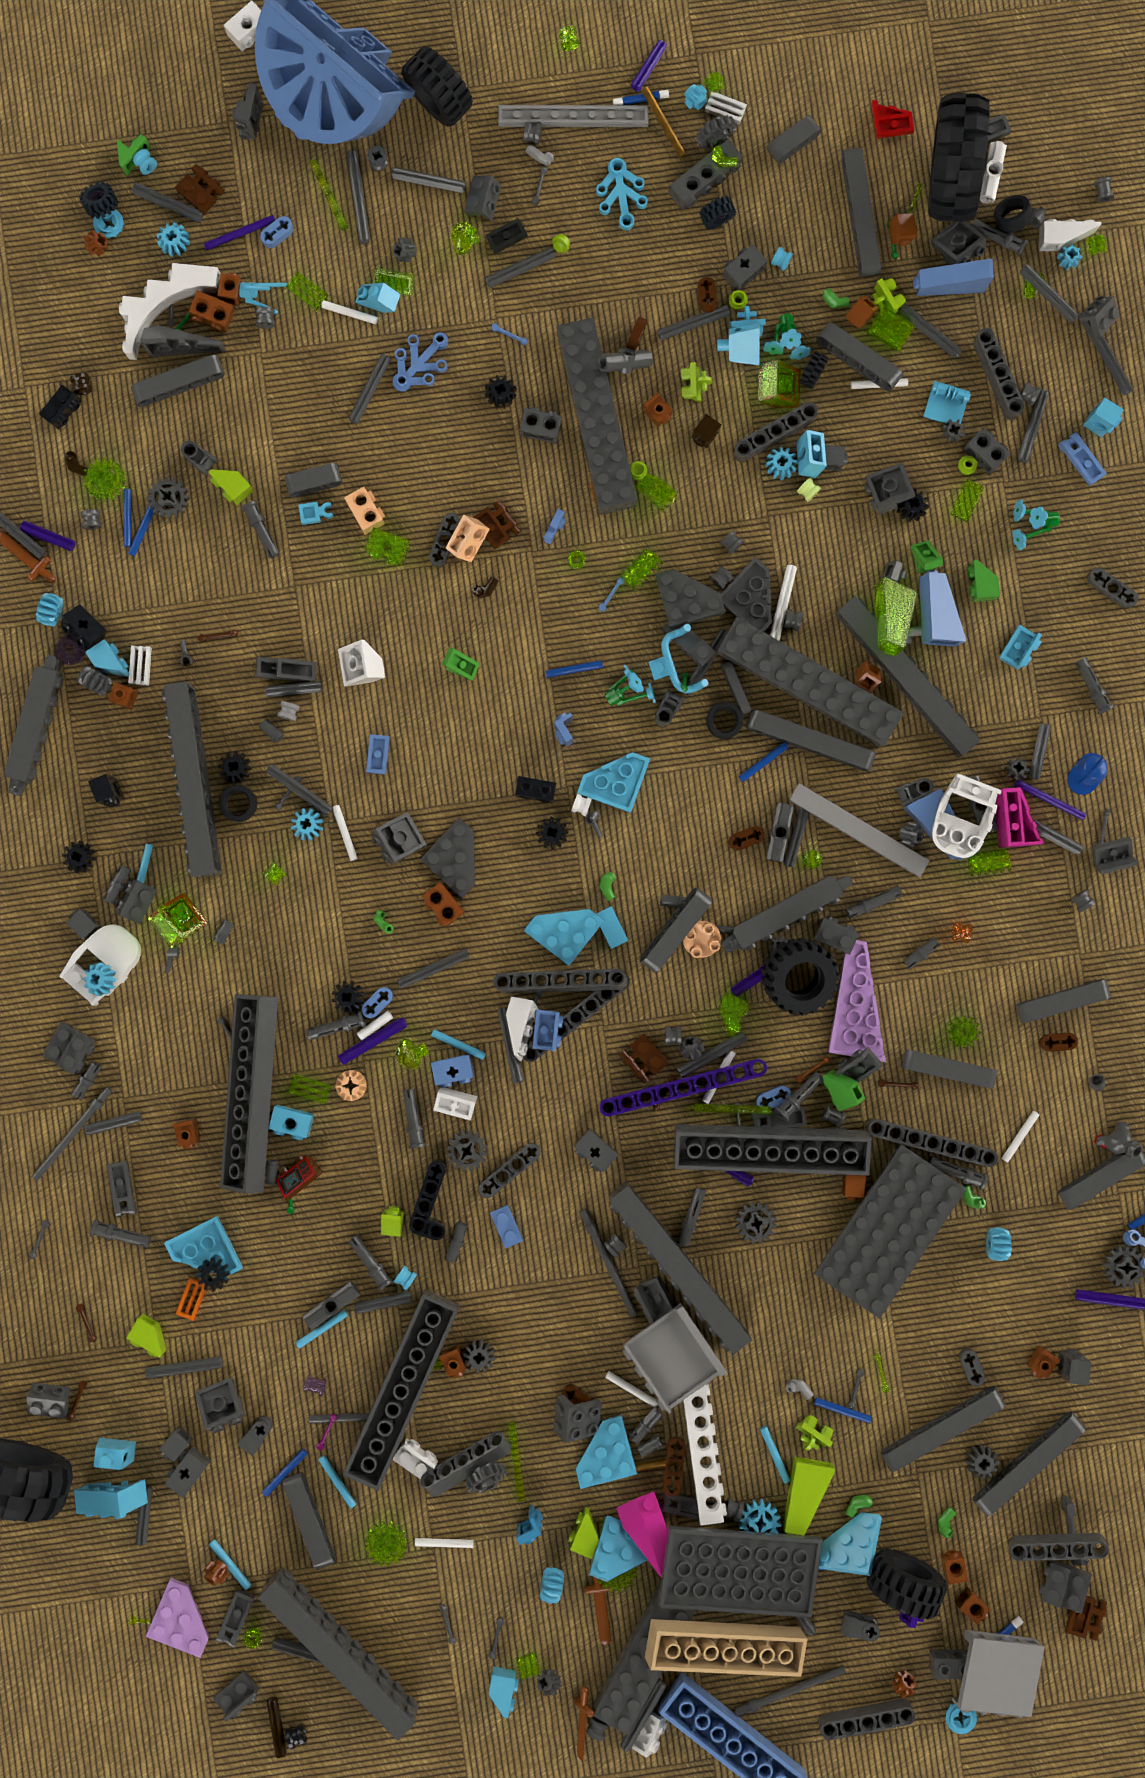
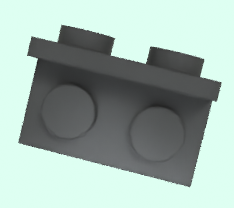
M243 1670L215 1694L213 1699L225 1713L223 1719L225 1721H228L231 1717L235 1719L242 1712V1708L246 1704L250 1706L257 1699L256 1695L259 1686Z

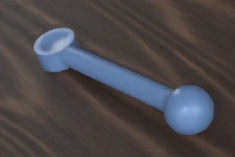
M496 323L492 324L493 332L499 331L520 341L522 345L527 344L528 340L526 338H520L499 328V325Z
M619 577L617 579V584L612 589L604 603L599 605V610L601 612H604L606 610V605L608 604V602L610 601L618 587L624 583V579L622 577Z

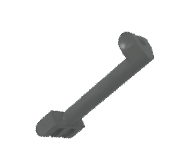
M1063 1495L1061 1497V1504L1066 1516L1068 1534L1076 1533L1074 1516H1076L1075 1506L1068 1496ZM1089 1559L1072 1560V1565L1082 1566L1089 1563Z

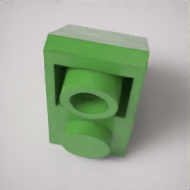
M974 560L969 564L967 576L971 580L969 596L972 597V602L995 601L999 598L998 577L978 560Z
M834 1069L822 1076L824 1085L828 1088L833 1104L837 1107L838 1111L856 1106L866 1099L858 1081L844 1074L837 1076Z

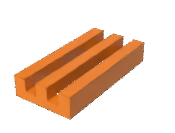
M189 1278L175 1313L176 1315L192 1321L195 1320L206 1292L204 1290V1283L198 1285L199 1279ZM193 1283L195 1287L185 1313L181 1312ZM199 1286H201L202 1289L195 1304V1307L193 1309L192 1315H189L190 1309L196 1297Z

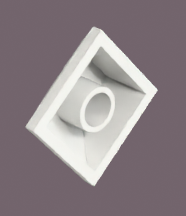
M359 640L338 649L344 686L371 683L385 678L382 658L365 640Z

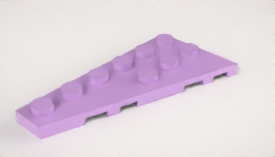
M856 940L851 954L844 953L828 1052L851 1056L858 1049L864 1050L869 1047L880 1061L886 1062L879 1026L876 996L874 995L873 978L870 970L868 947L865 941Z

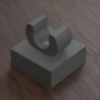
M897 560L888 562L881 581L891 583L900 581V579L905 580L907 572L901 570L903 563Z

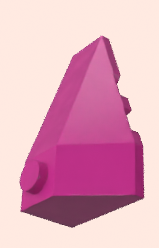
M654 1492L629 1501L616 1509L624 1530L662 1578L668 1530Z

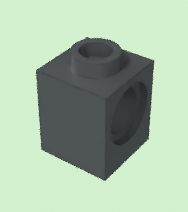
M825 445L827 466L824 470L841 471L842 467L847 464L848 454L845 453V447Z
M77 909L69 916L70 919L66 922L81 939L86 940L101 927L83 909Z
M178 1426L159 1450L162 1451L161 1453L166 1459L174 1462L194 1438Z

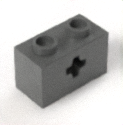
M752 244L749 248H743L734 261L731 259L725 264L723 277L735 291L742 290L766 269L768 260Z
M590 1128L574 1144L576 1148L574 1152L582 1159L586 1157L590 1161L589 1165L597 1172L599 1170L604 1172L618 1156V1153ZM598 1147L599 1155L594 1154L592 1156L591 1148L596 1149Z
M194 1447L189 1452L185 1450L178 1459L181 1462L178 1467L173 1466L166 1475L169 1479L165 1485L182 1498L185 1497L211 1461ZM186 1468L189 1470L187 1474L184 1472Z

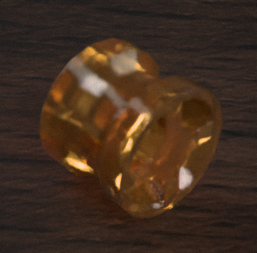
M956 921L952 930V940L961 939L963 942L968 943L972 935V924L963 925L961 922Z

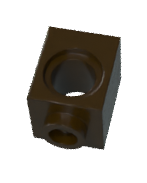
M706 414L693 431L692 439H694V443L699 447L704 446L707 449L719 433L722 424Z

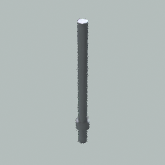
M106 1086L101 1094L91 1101V1106L32 1175L35 1180L38 1181L92 1115L102 1108L104 1101L113 1091L110 1087Z
M586 1208L579 1211L585 1223L584 1227L587 1233L591 1235L630 1316L636 1315L637 1311L597 1232L598 1227L595 1221L592 1222Z
M839 1666L759 1699L748 1700L749 1703L734 1708L736 1715L740 1716L750 1711L752 1713L756 1712L762 1706L846 1673L844 1666Z

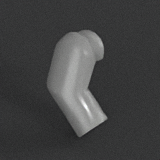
M529 145L526 148V153L545 166L551 165V162L554 160L551 152L543 154L533 145Z
M914 626L903 632L900 637L902 644H911V637L922 636V627Z
M790 1379L786 1382L785 1389L788 1393L801 1392L806 1400L814 1395L803 1380Z

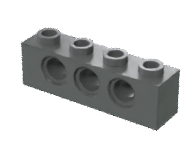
M727 139L670 184L668 194L682 211L687 207L691 208L702 195L703 197L706 196L713 186L723 183L727 175L738 171L741 167L743 156L732 142ZM718 163H723L725 166H724V167H720V166H718L717 164H718ZM707 174L710 178H704L702 175ZM694 186L696 189L690 190L688 187Z

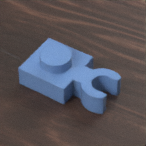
M557 509L549 525L550 527L544 536V542L551 545L555 534H557L559 529H563L567 520L565 519L564 511Z

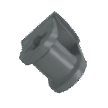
M185 441L181 445L180 450L184 458L205 476H208V471L211 467L219 462L212 454L202 449L193 441ZM188 449H195L192 455L186 454Z
M668 689L655 715L656 725L662 728L669 726L685 698H680ZM659 714H667L669 720L665 722L661 721L659 719Z
M922 778L895 788L894 791L898 793L902 807L930 794L934 786L930 779ZM921 782L927 784L928 789L926 792L920 791L919 784Z
M267 1416L259 1417L237 1445L254 1456L273 1427L272 1420Z
M844 1611L840 1630L841 1634L846 1637L863 1639L870 1642L876 1641L879 1638L880 1630L874 1617L858 1614L853 1611Z

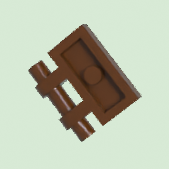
M195 164L192 167V171L196 176L192 178L187 174L175 186V189L205 215L217 202L213 197L214 193L216 192L221 196L225 190L216 179H212L204 168H200ZM203 181L209 185L206 190L200 185Z
M499 500L493 504L496 508V511L493 513L487 507L473 517L489 528L486 538L494 550L510 540L507 534L508 531L511 530L515 536L521 532L516 520L511 518L507 507L502 505ZM502 517L506 524L502 526L497 518Z
M644 1033L629 1045L634 1051L631 1055L626 1050L619 1054L624 1060L623 1063L629 1066L635 1073L634 1076L644 1084L650 1080L645 1074L648 1070L656 1075L669 1063ZM637 1057L645 1064L642 1068L634 1061Z
M1086 1596L1082 1614L1070 1610L1065 1627L1066 1633L1086 1639L1087 1632L1090 1631L1089 1638L1097 1641L1099 1634L1102 1633L1103 1627L1101 1624L1103 1617H1106L1107 1601L1099 1599L1098 1606H1094L1096 1600L1093 1597ZM1092 1614H1095L1094 1622L1090 1623Z

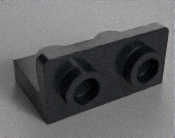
M61 385L40 411L39 415L59 430L67 424L69 416L79 409L82 400L77 394Z

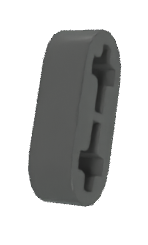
M965 1348L959 1354V1360L965 1377L971 1385L980 1386L985 1381V1374L980 1360L972 1349ZM966 1354L973 1356L971 1358L972 1365L967 1360H964L967 1358ZM973 1369L977 1374H980L979 1376H977L978 1380L976 1381L973 1378H971L973 1377Z

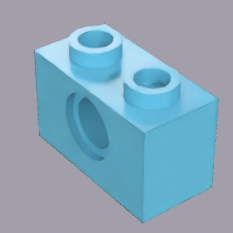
M1104 397L1091 411L1083 426L1102 438L1106 433L1110 434L1114 427L1116 428L1122 420L1120 415L1124 409Z
M806 430L796 442L798 472L801 476L816 478L827 466L824 433Z
M276 1105L274 1106L268 1129L273 1130V1133L284 1136L286 1133L292 1135L291 1138L303 1140V1138L309 1137L315 1114ZM288 1118L295 1120V1128L287 1126Z

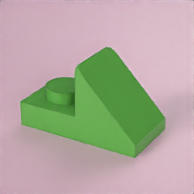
M142 134L133 139L129 148L117 139L119 165L124 174L128 176L136 166L133 163V157L138 151L142 149L149 151L151 148L147 138Z
M929 540L911 545L915 564L920 574L943 565L942 557Z
M449 647L442 665L446 667L447 671L473 681L480 663Z

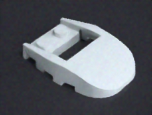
M956 774L942 796L932 827V839L935 845L943 852L960 858H967L976 854L993 826L992 821L997 810L995 802L997 794H1001V790L961 774ZM952 793L987 806L979 826L944 812Z
M106 925L92 934L74 951L59 976L86 998L92 1006H97L99 1004L98 1001L104 996H109L114 989H110L109 994H103L102 996L88 993L89 988L84 987L87 982L82 979L87 977L84 972L85 970L76 963L87 949L104 964L110 965L111 970L116 972L113 978L118 979L113 982L116 988L121 983H124L131 969L136 966L140 959L141 946L138 940L120 925Z

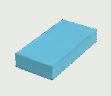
M612 906L597 913V915L605 920L600 928L611 949L628 941Z

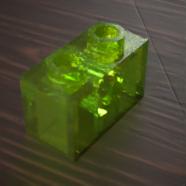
M373 527L365 549L371 558L377 560L383 558L390 565L397 566L399 564L403 566L411 544L408 539ZM390 545L391 549L385 551L384 547L387 548Z

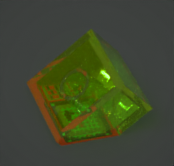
M778 359L759 364L758 402L769 407L798 408L800 405L799 380L801 378V370Z
M185 892L156 908L148 918L171 949L187 940L208 923Z

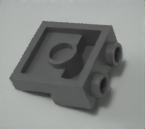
M249 83L248 90L244 91V101L237 100V105L232 111V118L235 120V127L239 130V137L244 140H256L263 108V101L257 84Z
M966 221L953 222L931 240V245L944 255V261L949 265L971 262V259L975 256H981L986 249V237Z
M902 462L866 476L867 484H864L867 496L871 494L873 498L870 500L873 511L877 510L879 514L897 508V503L915 497V492Z
M408 812L375 828L372 832L373 843L381 847L383 851L381 856L390 865L405 859L410 854L427 845Z
M60 1022L42 1056L56 1063V1066L73 1075L78 1074V1072L81 1073L85 1068L87 1056H90L95 1050L96 1046L94 1044L96 1039L65 1022Z
M232 1377L194 1392L204 1429L207 1431H212V1433L224 1430V1425L229 1423L231 1426L242 1422L241 1418L246 1416L241 1397H238Z
M1052 1560L1051 1564L1047 1563L1044 1575L1048 1576L1046 1584L1042 1582L1039 1594L1043 1595L1041 1601L1059 1608L1065 1607L1082 1614L1092 1574L1057 1560Z

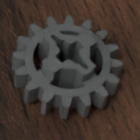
M726 115L722 118V116H719L710 122H706L700 128V132L697 133L696 140L699 146L705 149L709 146L715 148L729 139L732 133L736 131L735 128H737L733 117Z
M165 477L163 482L158 478L157 485L152 483L153 490H147L151 495L147 496V500L151 502L148 505L150 509L154 508L153 513L155 515L160 513L162 519L167 515L168 519L171 520L172 515L179 518V512L185 513L183 507H189L185 501L190 500L189 495H185L188 491L186 488H183L182 482L177 484L176 478L169 481L168 477ZM179 493L181 495L180 503L177 501ZM158 494V495H159V500L157 501L158 503L156 504V495ZM163 494L169 498L171 497L173 502L168 499L165 500Z
M464 1129L461 1130V1135L456 1132L454 1134L456 1139L450 1138L449 1142L452 1145H447L446 1149L451 1150V1152L447 1153V1157H452L449 1163L455 1162V1169L462 1166L463 1172H465L467 1167H469L470 1171H473V1166L479 1169V1162L485 1163L486 1161L483 1155H488V1152L484 1151L488 1144L482 1143L485 1138H478L479 1132L475 1133V1135L472 1134V1129L468 1133H465ZM462 1138H471L467 1142L459 1141ZM476 1142L479 1144L480 1153L476 1151ZM472 1143L471 1149H470V1151L472 1152V1154H471V1153H468V1154L465 1155V1157L463 1158V1155H464V1149H463V1147H464V1148H467V1147ZM455 1148L459 1150V1158L455 1155ZM472 1158L473 1160H475L471 1163H464L467 1159Z
M750 1201L749 1207L743 1204L744 1210L737 1211L740 1217H735V1220L739 1222L735 1225V1228L741 1229L738 1232L739 1236L744 1234L743 1239L747 1241L750 1238L752 1244L755 1243V1240L762 1244V1238L768 1241L769 1237L767 1235H774L772 1228H777V1225L773 1223V1221L777 1220V1217L771 1216L774 1211L772 1209L767 1211L768 1205L765 1203L762 1207L760 1201H757L756 1205ZM757 1210L763 1211L767 1216L759 1215ZM749 1212L750 1215L744 1220L745 1215ZM755 1217L760 1221L757 1223V1229L751 1224L754 1222ZM768 1225L766 1230L762 1233L764 1226ZM745 1229L753 1230L755 1235L748 1233Z
M1117 1245L1116 1251L1110 1249L1111 1255H1105L1104 1257L1107 1259V1262L1102 1263L1103 1266L1107 1267L1103 1271L1104 1274L1109 1275L1106 1279L1110 1282L1113 1281V1284L1117 1287L1120 1284V1287L1124 1289L1126 1285L1133 1288V1282L1140 1284L1138 1278H1145L1142 1274V1271H1145V1269L1140 1264L1142 1253L1136 1252V1249L1133 1247L1129 1249L1127 1245H1123V1248ZM1113 1270L1117 1271V1276H1119V1278L1116 1277Z
M501 1462L498 1464L488 1463L485 1466L476 1468L472 1476H469L468 1480L465 1481L468 1492H471V1494L474 1492L484 1493L496 1488L500 1480H503L504 1476L507 1475L504 1464H501Z

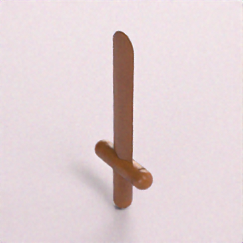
M0 532V543L32 570L28 575L30 581H34L39 574L50 583L56 581V578L45 569L48 563H50L48 556L43 557L39 562L8 534Z
M593 1577L594 1585L585 1586L583 1592L585 1594H594L599 1639L603 1645H607L611 1642L605 1591H612L614 1585L611 1582L602 1583L601 1579Z
M587 1686L581 1688L580 1697L576 1696L573 1699L574 1704L580 1709L577 1755L580 1760L584 1758L586 1715L588 1717L594 1716V1711L588 1706L589 1689Z

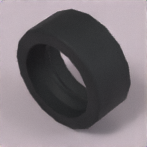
M1012 195L1005 198L994 210L997 227L1006 233L1023 229L1029 224L1033 216L1029 199L1023 195ZM1022 210L1021 213L1012 218H1004L1011 211Z
M720 702L714 705L706 718V726L709 732L719 739L734 737L743 725L741 710L730 702ZM720 710H729L736 718L734 728L728 732H722L714 725L713 718Z
M243 785L229 786L219 797L220 811L226 818L232 821H246L257 810L258 802L255 794ZM236 792L245 794L249 799V808L240 815L231 813L227 807L229 796Z

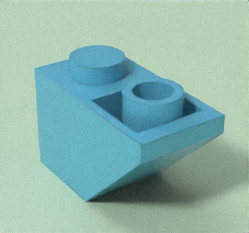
M385 283L361 285L358 289L355 303L382 313L394 312L400 294Z
M104 639L86 651L94 667L101 673L123 677L130 675L126 669L129 667L122 657H118L119 650L113 643L109 644Z
M493 1666L489 1696L502 1716L508 1719L509 1711L513 1712L515 1699L512 1698L513 1691L517 1692L519 1679H516V1671Z

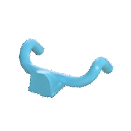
M685 624L681 628L667 633L661 643L663 657L649 662L654 680L670 676L674 687L683 693H693L708 685V680L703 679L698 683L687 686L688 690L686 692L680 687L683 684L678 679L669 651V642L690 631L691 626L689 624Z

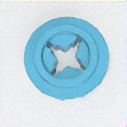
M116 209L115 211L111 210L112 214L110 215L105 214L106 217L104 218L100 216L98 219L96 217L93 219L95 231L97 233L102 232L108 239L110 237H117V234L122 232L124 225L123 217ZM104 221H105V222H106V221H107V222H110V221H111V222L113 223L114 227H113V226H112V227H111V226H108V227H107L106 224L104 223Z
M950 1704L945 1718L948 1727L957 1734L970 1732L977 1722L976 1712L970 1711L966 1713L961 1711L965 1715L962 1717L961 1724L959 1719L956 1718L961 1710L958 1709L956 1704Z

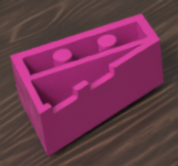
M1000 789L1001 794H997L995 805H997L995 818L998 828V848L1044 844L1036 830L1037 825L1031 818L1030 808L1022 789Z

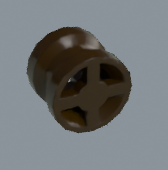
M77 373L70 376V382L74 386L72 388L73 393L85 395L92 392V386L88 382L90 378L87 373Z

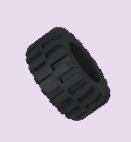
M421 47L402 67L401 75L404 82L415 90L413 96L442 125L447 127L454 126L472 107L473 98L465 82L450 63L430 47Z
M794 938L788 939L787 944L781 942L778 944L779 948L777 950L773 948L769 952L771 954L770 958L766 957L764 961L766 967H763L761 974L764 976L761 979L762 985L765 987L764 990L770 999L781 1010L788 1011L792 1015H797L798 1013L801 1016L808 1015L809 1011L813 1014L818 1012L817 1008L827 1006L826 1002L834 997L833 991L838 989L839 985L836 981L840 980V974L837 972L839 968L837 963L834 962L832 955L820 944L818 945L813 940L807 941L805 938H798V941ZM801 962H812L815 966V974L811 983L799 991L787 990L785 980L790 969Z
M882 1549L878 1551L874 1558L872 1574L866 1578L869 1590L876 1597L880 1598V1601L888 1604L893 1609L899 1610L903 1614H908L914 1618L918 1617L919 1619L926 1618L928 1620L935 1617L939 1612L947 1591L946 1580L943 1579V1576L936 1569L915 1556H910L908 1553H902L895 1549Z

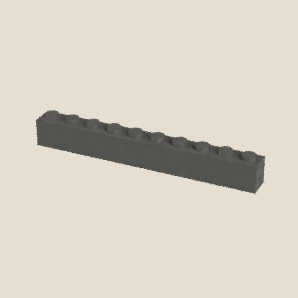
M854 596L835 615L958 758L965 755L980 742L977 732L965 724V718L953 710L954 706L952 703L940 695V689L936 685H932L928 681L929 677L927 674L915 666V660L903 652V646L890 637V631L878 623V617L866 609L865 602L861 598L858 599Z

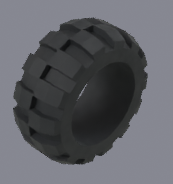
M951 93L942 97L939 103L928 197V215L938 221L965 222L974 218L978 210L985 168L990 117L989 99L978 93Z
M0 1438V1519L25 1522L53 1519L65 1506L72 1484L73 1472L70 1461L65 1460V1457L40 1446Z

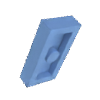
M370 734L367 773L386 775L390 736Z
M508 1204L490 1212L505 1249L523 1241Z

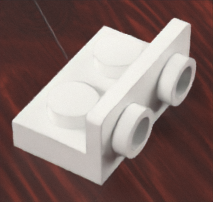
M407 1438L393 1457L396 1463L419 1479H421L425 1472L432 1468L434 1469L438 1462L432 1452L424 1451L420 1448L418 1442Z
M652 1712L632 1749L646 1758L652 1753L655 1754L660 1745L659 1737L667 1727V1723H665L666 1718Z

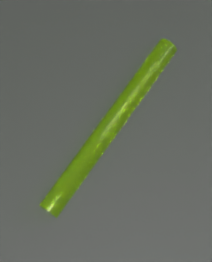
M313 159L309 164L341 230L344 231L348 228L347 223L317 161Z
M694 1104V1111L771 1114L772 1106Z
M511 1421L508 1422L517 1500L522 1502L525 1501L516 1423Z

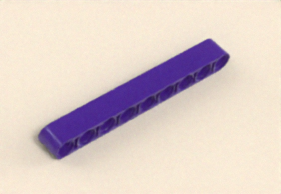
M752 1059L609 1097L601 1102L600 1112L604 1116H613L763 1076L767 1071V1065L761 1059ZM756 1062L763 1064V1070L760 1073L753 1071V1065ZM737 1067H742L745 1071L744 1076L741 1078H737L734 1075V1070ZM718 1072H723L726 1075V1079L722 1083H718L715 1080V1075ZM700 1077L707 1079V1085L704 1088H700L696 1084L697 1079ZM681 1082H686L689 1086L688 1091L685 1093L677 1089L678 1084ZM662 1087H667L670 1090V1095L666 1098L659 1095V1090ZM643 1092H648L651 1095V1100L647 1103L640 1099V1095ZM624 1097L632 1099L633 1104L631 1107L626 1108L622 1105ZM611 1102L614 1105V1110L606 1112L603 1109L604 1103Z

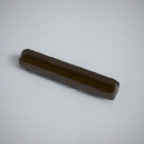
M270 1697L266 1703L275 1757L283 1758L286 1756L287 1751L278 1698Z

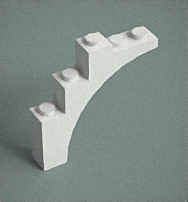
M172 263V270L168 272L169 281L147 280V286L144 287V298L123 296L122 303L119 304V313L126 321L124 326L126 341H123L122 349L130 360H137L141 344L140 339L144 328L150 327L152 322L171 304L190 296H195L197 290L205 294H218L221 275L218 267Z

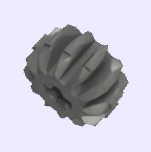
M84 666L78 674V683L99 695H105L111 687L112 680L92 667Z
M480 1339L478 1345L475 1340L472 1341V1346L466 1345L467 1351L463 1352V1357L467 1358L464 1360V1364H470L469 1371L475 1367L476 1374L479 1373L480 1368L485 1373L487 1372V1367H493L491 1361H495L496 1356L491 1355L495 1352L494 1348L488 1349L490 1342L483 1345V1339ZM478 1353H482L481 1360L477 1359Z
M982 1444L979 1445L978 1449L972 1446L973 1452H967L970 1458L965 1459V1463L968 1464L967 1470L972 1472L975 1478L980 1476L984 1480L986 1474L992 1478L991 1472H997L995 1466L999 1465V1461L996 1459V1452H992V1448L989 1446L984 1448Z

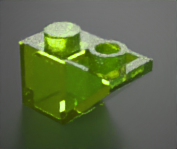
M650 473L635 487L663 513L676 500L678 494L664 480Z
M725 992L718 1011L727 1035L733 1037L734 1034L737 1035L742 1026L739 1022L742 1016L745 1017L747 1015L749 1006H747L748 1001Z

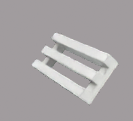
M712 91L705 107V112L718 117L722 116V118L726 115L728 117L732 116L735 123L740 125L747 104ZM711 105H714V106H716V107L722 108V110H719V109H717V108L711 107ZM727 112H732V113H735V114H737V115H739V116H735V115H732V114L727 113Z
M131 645L129 684L149 685L151 647ZM137 651H138L137 676H136V680H134V679H135V666H136V653H137ZM143 651H146L144 681H141Z

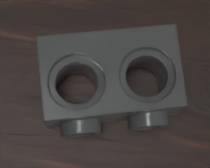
M535 407L524 408L520 436L557 444L562 416L553 411H548V413L541 412L540 409ZM530 419H535L537 423L535 425H529L527 421ZM548 423H553L555 428L547 429L545 426Z
M984 428L963 449L969 456L974 457L977 464L989 475L1010 455L1008 448L995 440L994 435ZM977 441H982L985 447H980ZM991 454H996L998 456V460H994L991 457Z
M1067 1348V1351L1060 1350L1058 1374L1068 1383L1089 1386L1091 1361L1084 1354H1080L1077 1349Z
M929 1649V1670L934 1679H962L968 1649Z

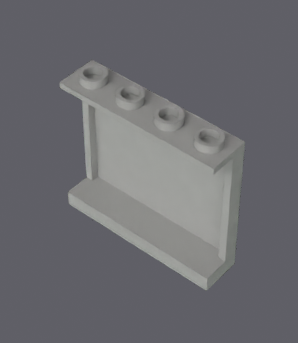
M681 1303L623 1343L625 1348L623 1353L629 1361L631 1359L636 1364L634 1367L639 1377L644 1376L647 1381L645 1386L651 1394H656L658 1397L656 1402L661 1410L666 1409L668 1413H671L670 1409L718 1375L722 1377L727 1373Z
M965 1630L964 1638L969 1642L960 1694L959 1698L952 1697V1701L958 1706V1709L966 1713L977 1711L985 1715L995 1713L999 1716L1031 1717L1045 1646L1036 1638Z

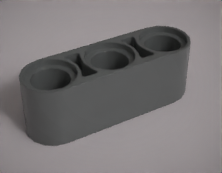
M807 115L771 141L767 146V150L774 160L781 164L815 140L822 130L813 118Z
M337 463L302 470L284 477L290 497H298L342 484Z

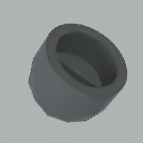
M1094 1074L1089 1078L1090 1087L1094 1091L1104 1089L1106 1082L1103 1075Z

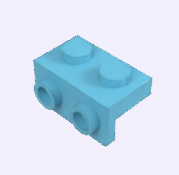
M1021 625L1017 626L1000 654L999 659L1017 670L1023 666L1026 667L1032 658L1030 654L1033 650L1036 651L1042 642L1039 640L1042 634H1034Z

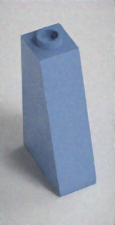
M993 259L921 269L913 279V288L916 289L917 296L984 293L994 278Z
M937 570L927 571L925 575L919 578L922 644L956 647L966 642V637L946 573H938Z
M938 789L903 807L908 815L921 826L931 839L937 809L944 795L942 789ZM947 803L944 812L955 816L950 804ZM946 853L951 860L958 858L960 861L964 859Z

